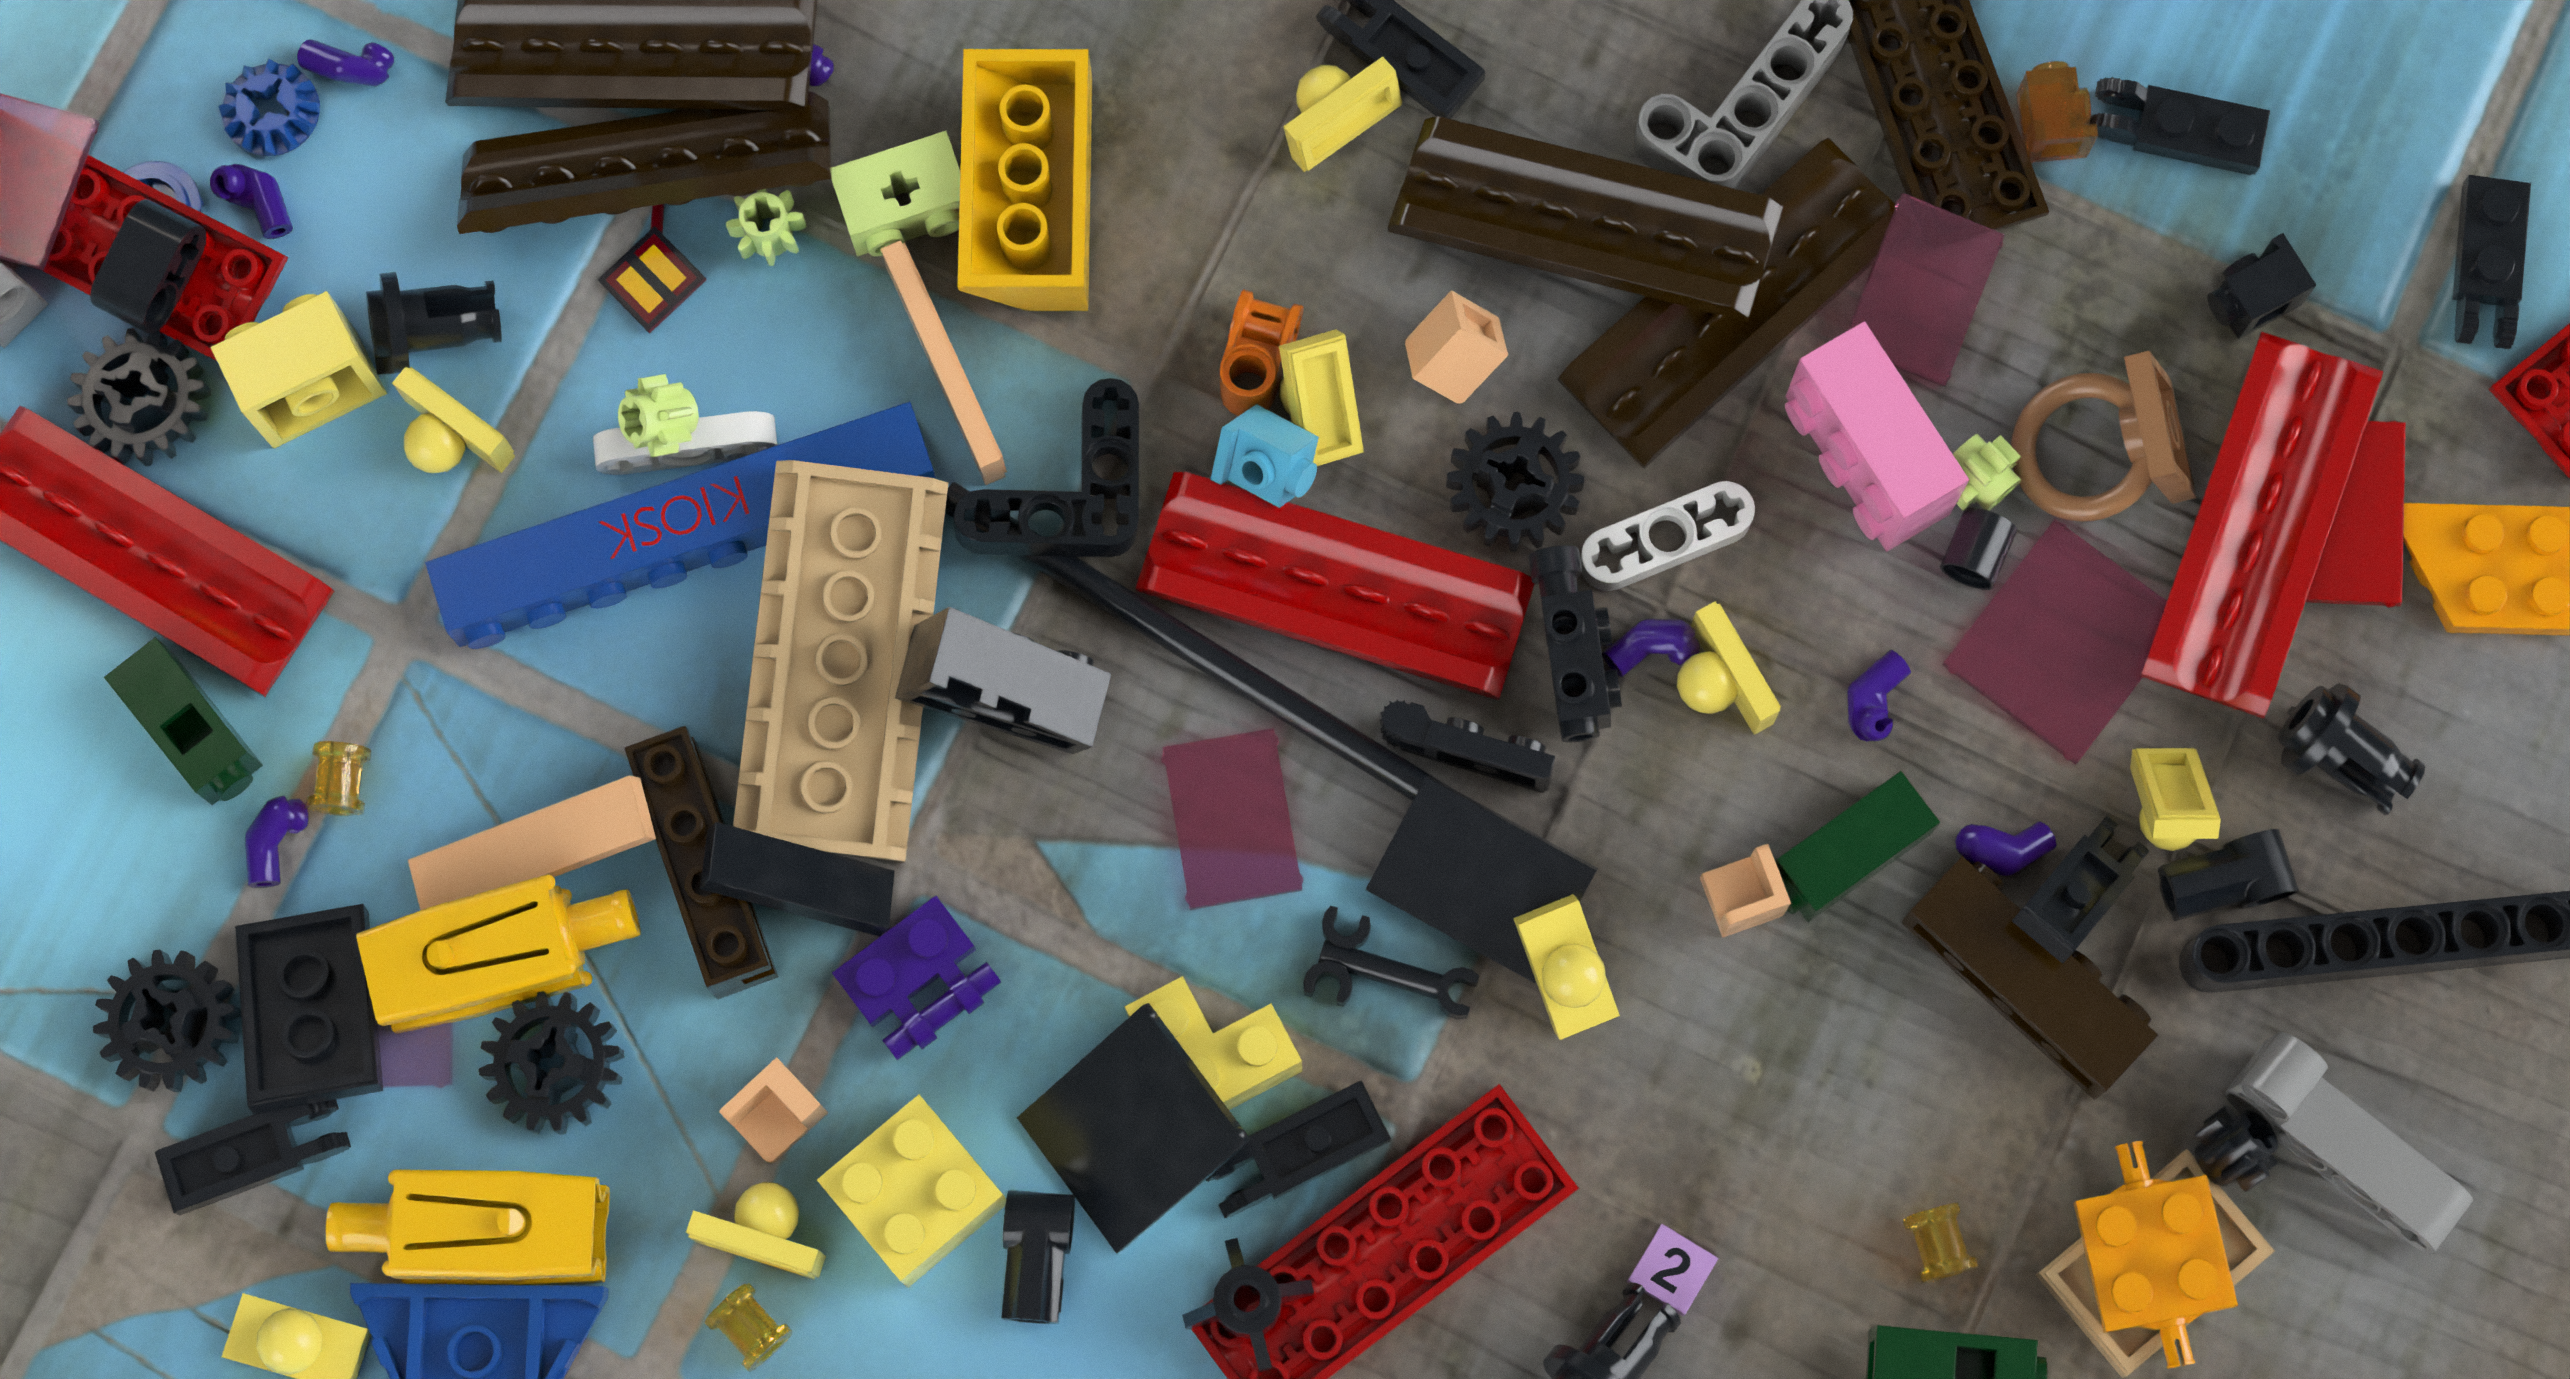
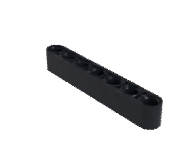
M2570 891L2220 924L2206 928L2184 946L2179 956V969L2183 979L2190 987L2200 992L2217 993L2570 958ZM2527 913L2541 917L2548 928L2546 943L2539 942L2528 934L2525 927ZM2462 919L2470 920L2482 929L2484 934L2482 949L2473 948L2463 940L2460 933ZM2397 926H2406L2418 935L2420 940V952L2418 955H2410L2398 946L2395 939ZM2333 932L2344 933L2353 940L2356 947V958L2353 962L2345 961L2333 952L2330 945ZM2269 938L2279 939L2290 948L2292 964L2289 968L2279 967L2268 958L2266 942ZM2203 945H2215L2226 954L2228 970L2225 974H2216L2205 967L2201 959V948Z

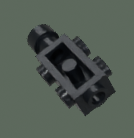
M1564 545L1539 549L1530 553L1528 559L1532 582L1539 584L1561 739L1563 742L1569 743L1592 740L1600 736L1599 729L1611 727L1610 708L1622 707L1617 670H1604L1601 647L1612 645L1607 607L1595 609L1592 590L1578 591L1577 578L1582 575V568L1577 547ZM1564 630L1572 632L1566 635L1559 634V632ZM1574 691L1582 693L1578 697L1567 696L1568 693Z

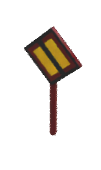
M665 204L652 206L650 231L598 279L649 334L707 280L663 235Z

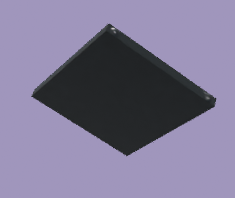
M1149 1003L1142 1005L1017 1117L1023 1128L1028 1132L1116 1254L1128 1247L1251 1141L1246 1131L1241 1127Z

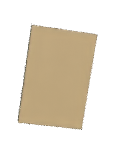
M2185 1149L2152 1176L2151 1179L2177 1181L2205 1174L2200 1169L2196 1158L2188 1149ZM2208 1179L2234 1286L2275 1252V1250L2221 1187ZM2081 1237L2035 1274L2122 1378L2127 1377L2163 1346L2159 1330L2134 1327L2109 1333L2103 1332Z

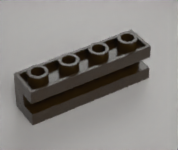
M682 726L624 747L633 776L641 779L656 836L655 840L706 988L717 999H721L778 978L779 976L753 903L700 889L707 830L715 822L723 824L725 822L694 737H691L687 727Z
M1961 856L1911 909L1901 923L2093 1100L2097 1099L2107 1092L2158 1036L2148 1026L2151 1022V1017L2141 1005L2129 996L2122 994L2117 998L2099 981L2102 977L2101 971L2084 954L2075 950L2062 964L2013 923L2012 920L2021 909L2001 892L2005 888L2002 880L1985 864L1976 861L1972 865Z

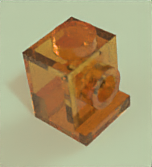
M2051 61L2035 66L2032 71H2026L2016 93L2022 140L2030 162L2087 158L2098 137L2097 124L2088 125L2091 117L2090 96L2086 87L2079 88L2076 67H2069V64L2063 61Z

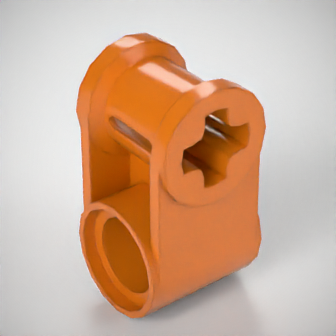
M1245 289L1241 291L1232 317L1226 349L1220 364V395L1223 405L1231 413L1239 416L1256 404L1267 410L1272 406L1283 375L1279 346L1297 340L1303 317L1304 307L1302 305L1294 303L1289 309L1254 299L1252 291ZM1245 372L1255 373L1264 380L1262 385L1252 390H1243L1235 386L1232 381L1236 376Z

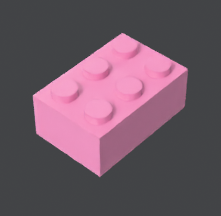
M1866 322L1860 323L1800 358L1786 394V398L1789 401L1785 403L1787 415L1795 429L1802 436L1810 434L1822 452L1819 455V462L1829 481L1836 488L1844 486L1856 504L1853 507L1855 520L1866 537L1870 540L1878 538L1887 552L1949 516L1968 484L1969 478Z

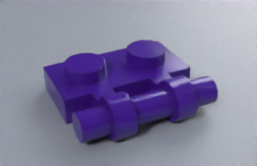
M936 895L832 972L872 1028L893 1012L903 1025L882 1040L896 1060H899L917 1045L923 1050L937 1039V1036L934 1034L937 1030L964 1010L968 1014L972 1013L984 1004L981 997L1001 983V980L987 962L967 977L957 967V964L973 953L976 948ZM940 977L949 990L918 1012L910 1002V999Z

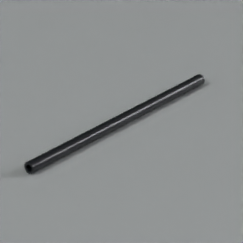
M953 482L948 487L945 513L954 518L957 503L970 491ZM976 512L975 521H972L976 525V532H989V526L992 523L989 519V512ZM1011 516L1009 535H1018V521ZM1014 555L1411 801L1414 800L1425 777L1428 775L1433 777L1078 557Z

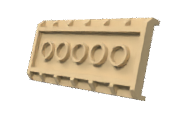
M795 460L776 461L733 819L734 827L832 854L890 860L898 863L905 862L923 707L895 699L914 625L934 614L948 482L929 477Z

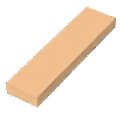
M900 240L881 248L888 273L985 486L1004 478L1007 470L1001 451L906 244H902Z
M629 775L409 859L408 863L420 910L431 906L549 874L556 877L655 840L656 836L641 779Z

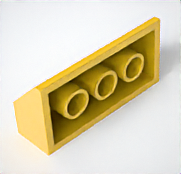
M963 49L957 286L959 291L1025 311H1088L1092 72L1088 49Z

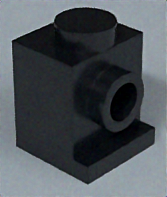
M2284 233L2270 241L2260 258L2255 253H2251L2227 267L2222 273L2225 280L2218 289L2208 294L2207 300L2218 322L2223 326L2229 325L2239 340L2300 307L2316 287V283Z

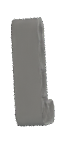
M1801 0L1711 118L1684 99L1673 94H1660L1651 97L1643 104L1638 116L1634 135V147L1637 155L1653 169L1737 189L1840 55L1853 21V10L1849 0ZM1822 22L1829 24L1821 29L1814 39L1813 46H1811L1807 42L1811 27L1817 28ZM1778 65H1789L1799 72L1800 78L1792 81L1783 80L1773 73L1772 68ZM1743 111H1752L1759 114L1764 119L1765 124L1756 128L1742 125L1735 115ZM1657 123H1667L1673 126L1679 135L1669 140L1660 139L1650 132L1649 127ZM1706 158H1718L1728 166L1729 171L1721 175H1713L1706 172L1699 162Z
M2278 1032L2264 1041L2225 1092L2227 1100L2241 1114L2246 1110H2251L2261 1115L2270 1124L2278 1142L2409 1244L2423 1252L2434 1254L2472 1204V1196L2456 1180L2323 1079L2322 1076L2327 1071L2328 1066L2322 1057L2307 1044L2284 1032Z

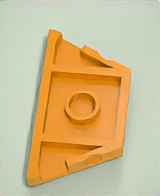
M2404 503L2403 542L2412 557L2409 564L2420 584L2430 591L2433 597V608L2447 633L2570 636V507Z

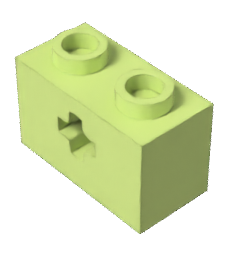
M947 131L832 167L831 180L857 257L867 253L871 256H883L881 248L901 240L903 244L907 240L929 234L931 237H942L959 230L960 169ZM901 193H907L911 203L899 206L896 196Z

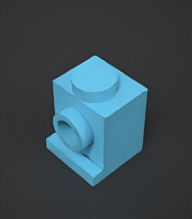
M1256 404L1222 427L1210 480L1220 485L1228 480L1280 508L1294 497H1302L1311 487L1317 473V465L1313 463L1319 437Z

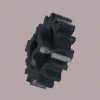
M129 328L126 331L125 343L117 345L108 335L103 337L102 342L106 352L98 357L86 351L82 357L90 366L88 373H72L70 380L82 390V394L67 398V405L75 413L82 414L73 422L75 428L84 437L91 436L88 443L93 448L103 453L111 449V456L123 465H126L133 452L145 466L152 465L154 451L161 449L171 459L176 457V448L173 442L180 437L191 443L196 440V436L188 427L191 420L207 421L208 418L206 411L196 403L197 400L211 396L210 388L202 380H196L205 372L204 368L195 357L188 358L190 351L182 342L176 339L168 345V340L160 331L149 334L146 342H144L134 328ZM166 367L172 369L175 374L178 392H174L166 386L169 375L165 372ZM147 390L153 395V396L147 395V396L144 398V395L146 394ZM134 396L135 398L133 399L132 404H130L126 398L132 399ZM101 402L107 403L112 408L109 419L113 422L112 428L106 424L103 418Z
M1513 412L1510 426L1501 427L1494 415L1487 417L1486 435L1482 436L1479 432L1470 428L1465 434V442L1470 450L1454 448L1452 451L1451 463L1460 470L1447 473L1446 487L1461 492L1450 499V509L1452 512L1467 510L1468 515L1464 520L1463 530L1469 533L1476 530L1479 526L1486 529L1484 545L1488 547L1495 543L1498 536L1507 537L1510 552H1516L1520 537L1526 536L1529 537L1531 543L1536 548L1542 547L1544 540L1543 530L1548 528L1551 532L1560 536L1564 532L1566 525L1560 513L1576 515L1580 501L1568 493H1576L1583 490L1584 476L1569 473L1579 465V452L1562 453L1561 450L1566 442L1567 434L1562 430L1550 438L1544 434L1545 418L1539 417L1532 427L1528 428L1523 427L1520 412ZM1506 445H1517L1501 453L1492 451ZM1540 455H1543L1552 466L1557 483L1553 482L1554 477L1543 473L1538 461ZM1514 473L1525 476L1524 483H1520L1515 491L1505 488V481L1510 480ZM1473 480L1477 481V487L1487 491L1491 500L1489 510L1478 499L1473 487ZM1530 510L1538 512V514L1529 518L1513 519L1514 516Z
M160 949L153 950L152 966L146 967L142 962L132 958L128 960L131 977L126 981L113 975L108 978L107 981L116 991L113 1000L106 998L96 1000L95 1006L108 1013V1021L94 1025L93 1033L111 1039V1042L99 1053L103 1059L109 1062L122 1060L115 1073L119 1077L131 1081L139 1075V1086L153 1092L158 1087L162 1078L166 1089L176 1093L182 1091L183 1076L188 1075L192 1080L200 1084L205 1083L207 1077L203 1066L210 1061L216 1065L225 1066L228 1061L218 1049L222 1042L238 1043L239 1036L226 1029V1023L240 1017L241 1009L223 1002L235 989L232 984L225 980L213 982L218 972V968L205 960L195 968V956L182 950L178 953L172 964L167 953ZM183 980L192 983L195 987L191 990L185 987L177 993H172L163 985L162 981ZM136 1001L131 1019L128 1021L130 1010ZM161 1005L175 1012L170 1018L172 1026L170 1031L173 1037L159 1030L165 1024L163 1016L165 1011ZM207 1021L205 1032L200 1042H198L203 1023ZM160 1048L170 1055L173 1061L165 1063L150 1062L143 1059L140 1054L143 1052L150 1054Z
M544 991L537 992L536 1008L529 1010L519 1000L512 1002L516 1018L511 1023H508L503 1019L495 1017L492 1024L501 1033L498 1042L482 1041L480 1046L481 1049L492 1055L494 1060L492 1064H487L478 1069L479 1076L486 1080L497 1081V1085L490 1089L486 1097L493 1104L509 1101L504 1110L503 1117L513 1124L527 1114L526 1128L532 1133L539 1134L544 1127L545 1121L550 1120V1124L559 1135L566 1134L568 1118L572 1116L583 1125L588 1126L592 1123L587 1109L591 1104L596 1103L607 1109L612 1104L609 1098L602 1092L605 1085L622 1084L623 1078L609 1069L611 1062L625 1057L624 1050L619 1046L606 1044V1041L611 1039L617 1032L615 1026L609 1021L594 1026L600 1010L589 1002L579 1012H576L577 998L568 992H564L558 1006H554L550 996ZM544 1023L541 1032L526 1041H520L522 1036L530 1029ZM577 1027L582 1029L588 1037L593 1050V1059L581 1055L575 1046L578 1038L576 1033ZM556 1052L565 1059V1063L562 1069L551 1068L549 1073L539 1067V1062L542 1057L552 1058ZM511 1067L522 1070L528 1082L525 1092L528 1094L527 1099L523 1098L516 1089L511 1076ZM578 1084L585 1085L574 1097L560 1103L563 1093Z

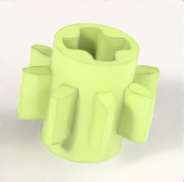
M761 189L746 199L740 196L733 198L739 211V218L727 221L726 228L730 236L736 238L743 237L738 245L742 258L746 260L756 252L766 258L769 266H774L775 256L784 253L786 250L797 254L799 249L793 237V231L802 230L807 226L803 213L790 212L793 208L794 200L789 190L782 192L778 197L768 193L766 189ZM774 218L770 221V230L765 232L759 231L763 227V219Z
M666 374L638 378V388L625 391L626 397L621 401L618 409V422L622 434L630 443H633L636 449L648 447L651 457L678 453V443L691 441V433L695 431L698 424V407L691 392L683 388L681 382L668 384Z
M1975 434L1953 453V456L1969 478L1968 484L1956 503L1963 511L1976 502L1982 509L1990 511L2021 482V479L2012 470L2017 465L2016 462L2021 456L2001 435L1992 443L1990 441L1986 443L1979 434Z

